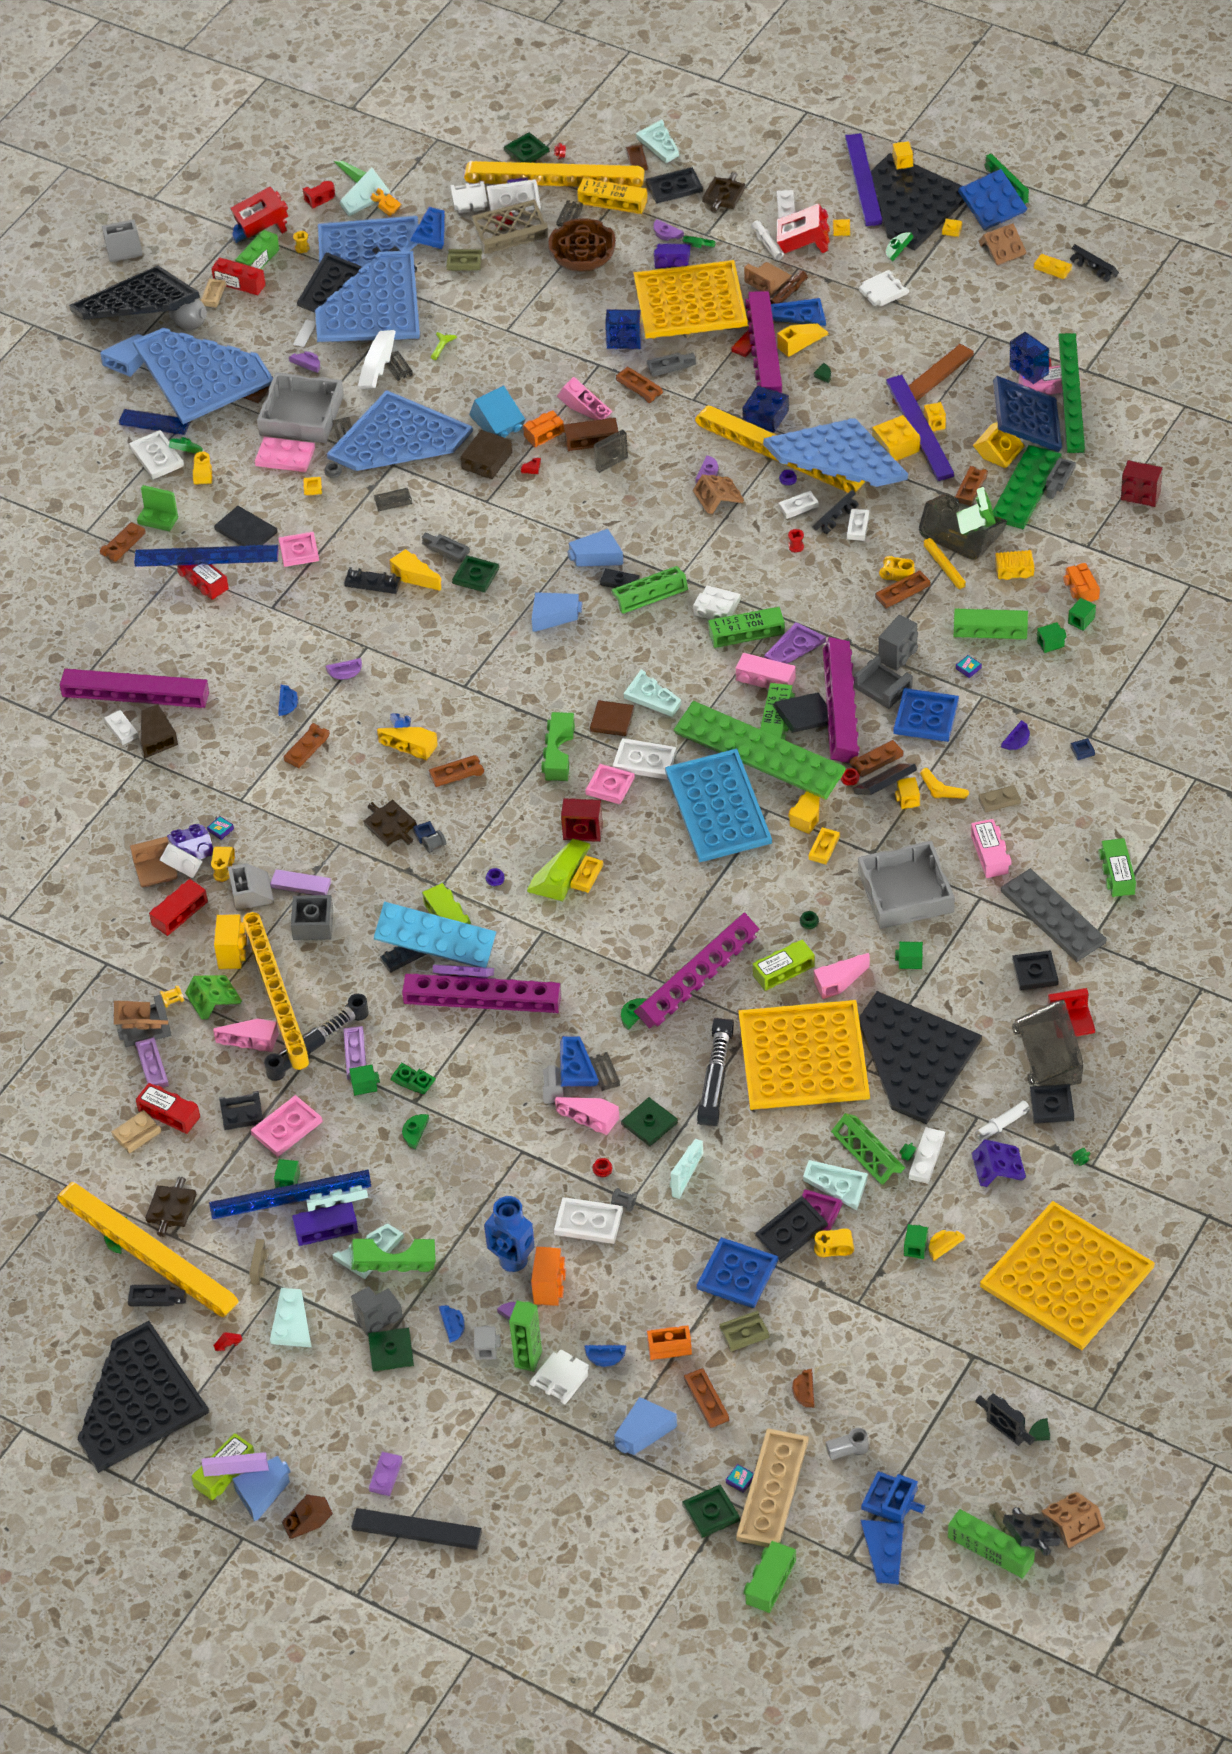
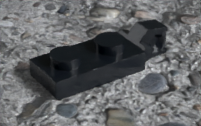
M130 1285L128 1305L174 1306L175 1304H185L187 1295L185 1290H177L171 1287V1285Z

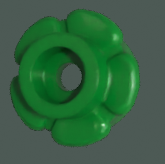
M912 1142L909 1145L905 1143L901 1148L899 1154L902 1155V1160L905 1159L909 1162L915 1154L917 1148L913 1146Z
M1085 1148L1077 1150L1071 1155L1073 1163L1079 1164V1166L1086 1164L1090 1160L1088 1156L1091 1153L1087 1152Z

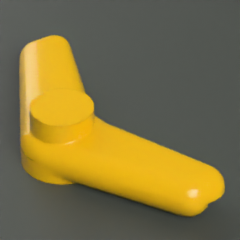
M923 768L920 771L922 779L934 798L965 799L969 795L967 789L944 785L941 781L937 780L928 768Z

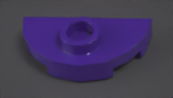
M1021 720L1001 743V748L1016 750L1025 746L1030 739L1028 725Z

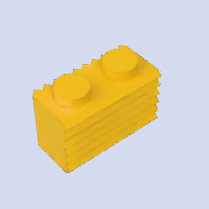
M1029 549L1028 551L997 552L995 554L997 578L1009 580L1011 578L1034 576L1032 551Z

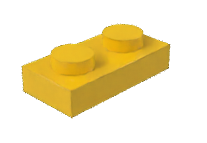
M1041 253L1035 261L1033 269L1065 279L1072 269V264Z
M822 827L808 855L809 860L827 865L840 838V832Z
M585 855L570 883L571 888L589 893L603 867V860Z

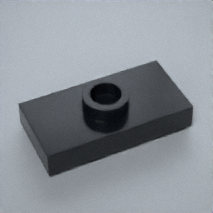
M605 568L600 579V585L617 588L639 580L640 575Z

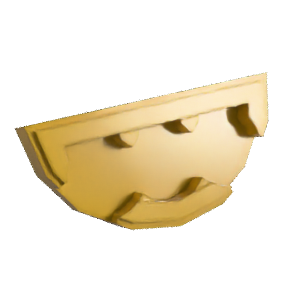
M946 1230L935 1233L930 1239L929 1256L935 1261L965 1240V1235L959 1231L946 1232Z

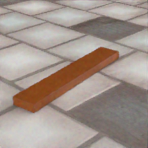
M960 343L908 386L916 401L974 355V351ZM892 398V403H894L895 405H897V403H896V401L894 400V398Z

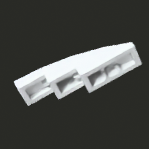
M394 330L379 331L373 341L361 371L358 383L360 389L376 388L378 376L383 375L384 365L390 361L395 336Z

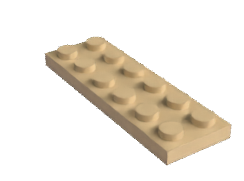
M767 1428L736 1535V1541L763 1547H769L771 1541L781 1543L808 1446V1436Z

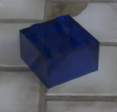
M607 309L605 320L607 349H641V310Z
M1025 331L1010 341L1009 367L1023 376L1024 379L1035 384L1049 375L1050 349Z
M756 386L742 407L743 420L775 433L789 411V395Z

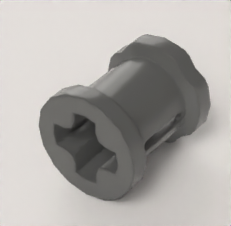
M437 830L435 834L429 837L422 838V843L428 853L440 845L445 846L447 844L440 830Z
M617 1188L612 1195L611 1204L623 1206L628 1211H632L637 1195L635 1193L628 1194L622 1192L620 1188Z

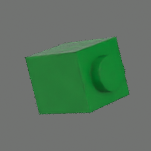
M1080 598L1069 610L1068 624L1084 631L1095 619L1096 605Z
M1058 622L1037 628V642L1044 653L1065 647L1067 635L1064 628H1061Z
M899 941V949H895V961H899V969H922L923 942Z
M373 1064L349 1069L354 1096L378 1092L377 1083H380L378 1071L374 1072Z
M278 1160L274 1175L276 1190L296 1192L301 1173L299 1161Z
M908 1224L904 1241V1256L924 1259L928 1242V1227Z

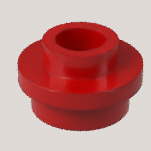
M558 143L554 147V156L557 159L565 158L566 146Z
M847 768L841 777V782L847 786H853L859 782L860 776L855 769Z
M599 1158L593 1164L592 1169L596 1176L607 1177L612 1173L613 1166L608 1159Z

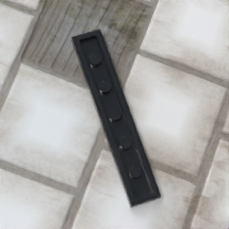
M356 1508L351 1525L354 1531L478 1550L482 1534V1528L360 1508Z

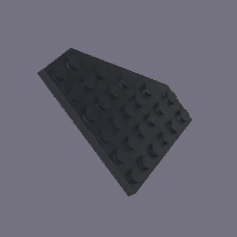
M889 153L871 170L887 238L891 240L902 233H911L914 237L906 247L914 251L965 202L958 192L962 185L914 163L913 167L897 169L892 153Z
M157 265L74 302L69 307L74 314L83 320L175 311L182 305L195 302L196 299L200 298V295L196 289Z
M876 991L859 1016L860 1029H862L874 1066L880 1076L882 1087L888 1097L890 1108L927 1125L982 1041V1035L879 991Z
M150 1321L112 1340L109 1355L105 1359L100 1380L97 1382L93 1393V1400L84 1418L83 1428L79 1432L78 1443L98 1473L210 1413L209 1408Z

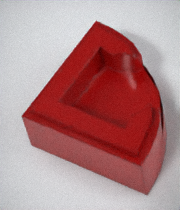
M533 458L532 461L524 463L521 467V473L539 474L541 458Z
M224 1332L213 1346L215 1351H225L226 1347L233 1344L237 1346L243 1339L241 1334Z

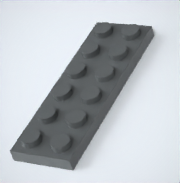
M1031 868L1001 886V892L1076 962L1106 944L1107 938Z

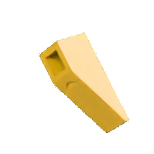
M818 323L790 325L777 333V348L787 357H790L828 335V332Z
M407 549L389 560L391 573L401 577L402 582L438 591L442 590L440 575L437 572H433L426 563H422L415 554H411Z
M421 727L377 729L379 743L395 748L400 752L411 754L416 758L428 760L438 746L437 734Z
M807 791L804 795L802 794L796 806L792 807L788 813L790 826L810 834L819 822L820 797Z

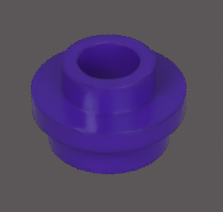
M786 469L780 474L779 481L783 485L790 486L796 483L797 475L793 470Z
M492 868L486 874V882L491 886H499L505 880L504 873L498 868Z

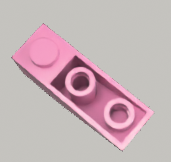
M575 377L557 395L570 409L594 420L606 419L612 413L604 403Z
M869 953L815 969L814 983L822 999L841 994L870 967Z
M263 1019L249 1020L214 1028L213 1030L216 1043L268 1052L273 1051L279 1034L277 1022Z
M555 1098L556 1111L560 1115L574 1119L577 1123L584 1124L594 1131L608 1135L620 1119L619 1106L602 1098Z

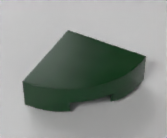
M822 363L814 372V377L829 383L831 380L830 367Z
M1048 1418L1041 1419L1032 1425L1029 1434L1035 1437V1441L1050 1440Z

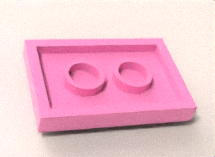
M264 437L255 459V466L306 472L315 450V444Z
M295 1095L252 1128L251 1135L279 1157L323 1121L319 1114Z

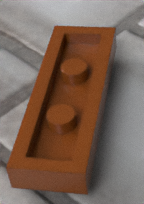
M919 570L876 592L875 598L886 609L929 587L930 580Z
M704 1368L684 1375V1380L710 1429L728 1422L729 1415Z

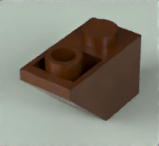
M306 1494L283 1519L282 1524L288 1537L293 1539L322 1527L333 1515V1512L326 1497Z

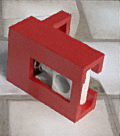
M271 186L230 207L234 219L238 225L241 224L247 238L274 224L281 234L287 232L285 226L287 221L285 218L289 217L286 211L288 206L284 200L281 201L282 198L277 190L274 191Z
M816 204L777 220V244L784 254L814 242L822 253L828 251V244L830 243L828 232H830V228L827 224L828 213L826 209H823L820 204Z

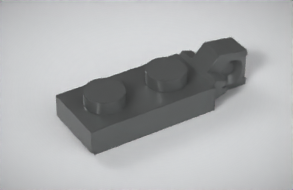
M678 352L648 360L647 367L651 376L654 377L696 364V357L694 352L685 355Z
M1063 458L1058 459L1046 481V497L1053 499L1057 491H1062L1076 468V462Z
M425 532L422 536V544L427 546L428 549L458 563H461L466 555L470 553L468 546L444 535L433 536Z

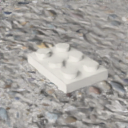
M536 179L487 186L491 211L535 199L541 212ZM533 205L525 208V211L533 213L535 210ZM515 210L511 211L513 216L519 214V212Z
M161 430L129 443L130 449L152 479L184 467V461L175 449L168 447L169 441Z
M622 738L613 768L636 775L668 780L665 767L673 765L677 749L672 746Z
M563 1197L554 1228V1235L614 1244L623 1206Z

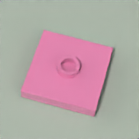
M314 532L279 537L284 567L319 561Z
M599 764L585 793L592 797L621 804L635 778V774Z

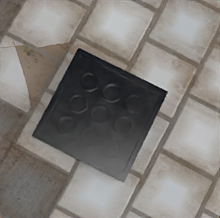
M326 252L299 297L297 306L315 313V310L326 303L327 299L335 291L338 292L346 281L359 273L362 266Z

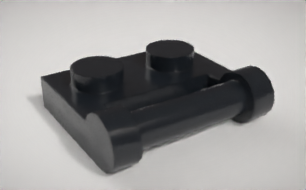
M259 1091L231 1098L219 1097L224 1131L254 1126L263 1121ZM249 1102L255 1103L253 1105L227 1109V1106Z

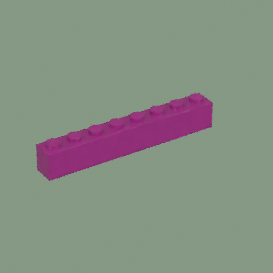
M769 291L748 292V299H745V309H748L746 317L747 321H750L748 322V332L752 333L750 334V345H754L751 347L752 357L755 356L753 358V368L757 369L755 370V381H758L756 383V391L760 393L761 400L781 399L782 380Z
M829 637L823 647V662L829 720L830 760L850 763V760L858 756L860 747L857 745L859 733L856 732L858 719L855 718L857 706L854 704L855 690H853L854 676H852L853 663H851L852 649H850V641Z
M64 668L59 684L62 697L205 708L209 696L207 679Z

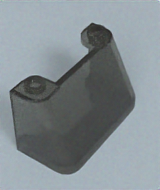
M945 493L927 501L919 524L921 536L926 539L932 538L936 544L971 560H975L985 553L1003 533L1007 520L994 517L995 524L989 527L982 525L978 530H971L965 536L960 532L956 514L959 511L960 504L955 496Z
M1054 1001L1016 1018L1015 1023H1012V1030L1014 1035L1022 1038L1030 1064V1073L1027 1074L1029 1085L1070 1084L1071 1086L1081 1084L1083 1059L1065 1001Z

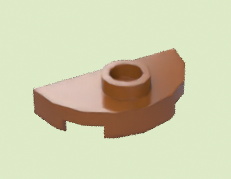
M812 1369L802 1371V1374L793 1380L792 1385L794 1398L799 1404L809 1408H814Z

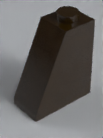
M159 704L141 711V749L144 759L178 745L176 732Z

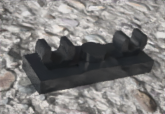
M1076 244L1071 248L1075 253L1070 257L1072 263L1079 259L1077 265L1081 267L1084 264V260H1086L1089 267L1099 269L1096 274L1099 278L1106 274L1103 278L1106 282L1110 280L1111 275L1117 277L1119 274L1115 266Z
M851 490L812 526L815 531L822 527V531L828 534L831 531L828 525L832 529L835 528L837 524L830 519L832 517L834 519L838 518L843 513L841 510L843 507L845 512L850 514L852 509L850 505L854 509L859 505L856 500L852 499L856 493Z
M349 567L344 586L397 594L401 577H397L394 573L390 576L386 572L383 574L363 572L361 568L356 571Z
M398 946L389 952L386 951L384 955L380 956V960L387 970L392 973L427 954Z

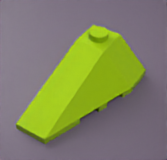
M572 839L534 875L527 892L563 902L571 886L570 883L591 844Z

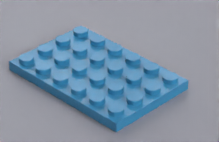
M737 749L665 767V773L699 863L772 844V837Z

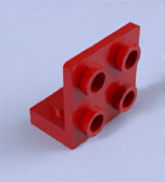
M1087 988L1048 994L1047 1009L1057 1039L1095 1033V1026L1088 1007L1089 993Z

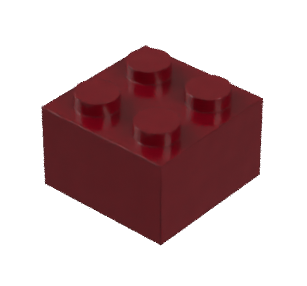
M1128 460L1122 474L1121 500L1156 507L1161 493L1163 467Z
M563 798L561 811L563 840L571 841L575 839L579 841L601 842L603 828L601 800Z

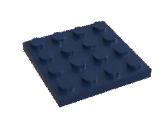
M996 375L993 379L998 430L1059 452L1062 449L1057 399Z

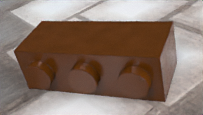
M616 417L564 424L567 451L619 445Z

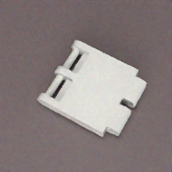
M480 181L477 184L465 183V185L461 186L451 185L454 210H458V213L470 212L471 208H473V211L485 210V207L488 206L484 181Z
M890 270L863 281L862 285L859 286V291L873 306H883L909 293V289L907 287L904 288L900 284L901 281L892 276Z
M560 1350L557 1354L553 1352L531 1379L530 1385L543 1389L545 1394H552L559 1398L561 1403L566 1404L588 1377L589 1365L577 1358L573 1361V1356L563 1350Z

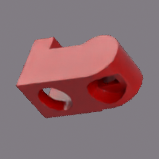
M323 181L320 185L311 189L309 187L303 188L304 201L312 209L329 202L336 195L335 186L332 181Z

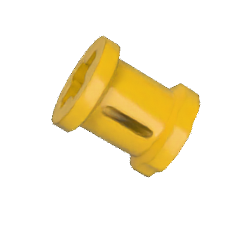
M305 231L294 233L295 251L297 253L308 252L310 249L307 243L308 233Z
M178 985L174 989L165 992L160 991L165 1008L169 1004L184 1001Z

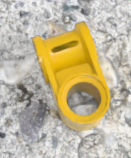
M199 452L194 456V485L212 484V466L207 452Z
M887 556L883 560V567L880 569L879 575L885 580L900 581L915 573L914 561Z
M215 846L213 849L211 867L214 869V879L218 882H224L230 878L228 867L232 866L235 860L234 847Z
M849 1229L819 1231L815 1235L816 1244L814 1252L819 1257L848 1256L855 1250L852 1232Z

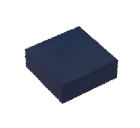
M1088 738L1070 744V748L1077 760L1095 756V750Z
M431 821L413 826V832L420 844H422L423 837H429L436 833Z

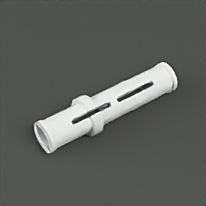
M754 221L751 228L757 234L758 240L763 242L775 260L782 259L784 253L771 238L770 232L763 227L760 221Z
M1021 1101L996 1119H990L988 1124L976 1130V1134H979L977 1135L979 1140L983 1141L995 1133L999 1134L1004 1127L1030 1112V1108H1027L1029 1107L1028 1103Z

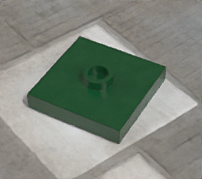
M530 132L503 146L504 151L519 163H532L550 152V148Z
M466 555L452 578V584L485 593L500 566L498 563Z
M650 1097L621 1120L623 1127L648 1146H652L678 1123V1118Z
M409 1327L368 1333L373 1372L414 1366Z
M721 1484L682 1501V1506L701 1538L740 1521L739 1514Z

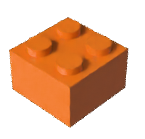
M536 1247L531 1279L533 1302L538 1305L558 1306L559 1298H563L564 1285H562V1282L566 1280L565 1257L561 1254V1248Z

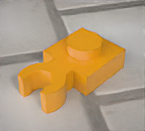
M380 188L376 190V194L379 196L372 193L370 197L374 202H379L377 207L389 217L401 207L399 201L390 194L385 196Z

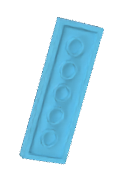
M385 901L374 934V940L474 967H487L496 937V931Z

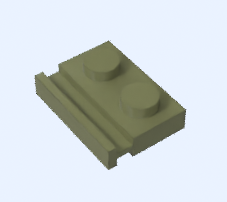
M448 249L447 270H481L482 249Z
M758 1310L719 1324V1329L731 1352L769 1338V1332Z

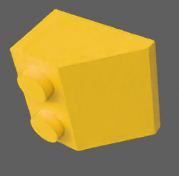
M997 422L991 424L973 445L984 460L1003 468H1007L1025 447L1018 437L998 430Z

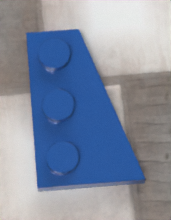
M428 207L410 241L442 249L444 246L445 211Z
M820 298L771 304L773 321L799 324L818 323L821 326H826Z
M563 1036L560 1041L561 1087L597 1086L599 1080L581 1037Z
M861 1520V1528L865 1536L866 1546L869 1550L877 1583L899 1584L904 1523Z

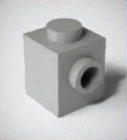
M475 1327V1359H496L497 1347L501 1346L500 1335H496V1327Z

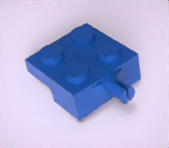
M878 1471L861 1505V1510L896 1523H902L910 1510L923 1514L925 1505L914 1502V1497L918 1491V1481L897 1474V1477H893Z

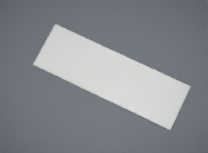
M305 321L293 345L305 346L316 325L315 321Z

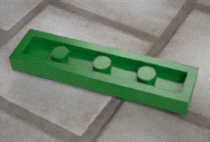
M992 153L987 154L984 164L986 171L993 173L1001 169L1024 204L1028 203L1029 189Z

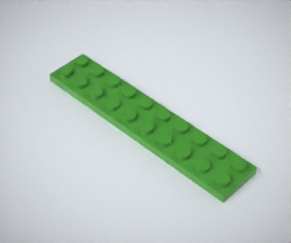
M692 701L674 728L675 734L718 753L737 749L743 764L825 800L846 771L845 767L841 764L696 701Z

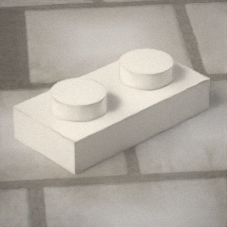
M811 491L779 502V509L786 519L819 507V503Z
M851 509L847 539L865 541L869 510Z
M121 710L104 717L105 723L122 745L139 737L138 732Z
M170 843L160 858V861L191 878L195 877L203 862Z

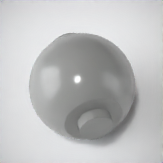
M196 299L191 304L180 306L178 310L169 311V316L171 319H174V322L180 328L193 330L203 324L207 311L202 301Z

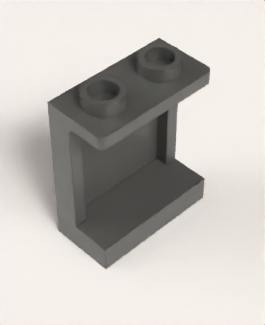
M877 655L863 669L856 672L854 688L890 709L902 698L904 688L912 689L913 675L906 672L903 676H900L882 665L881 657Z
M153 996L155 1004L150 1005V1020L168 1021L162 996ZM169 1022L168 1025H161V1029H117L120 1041L124 1040L125 1047L134 1046L135 1042L153 1037L155 1040L172 1036Z

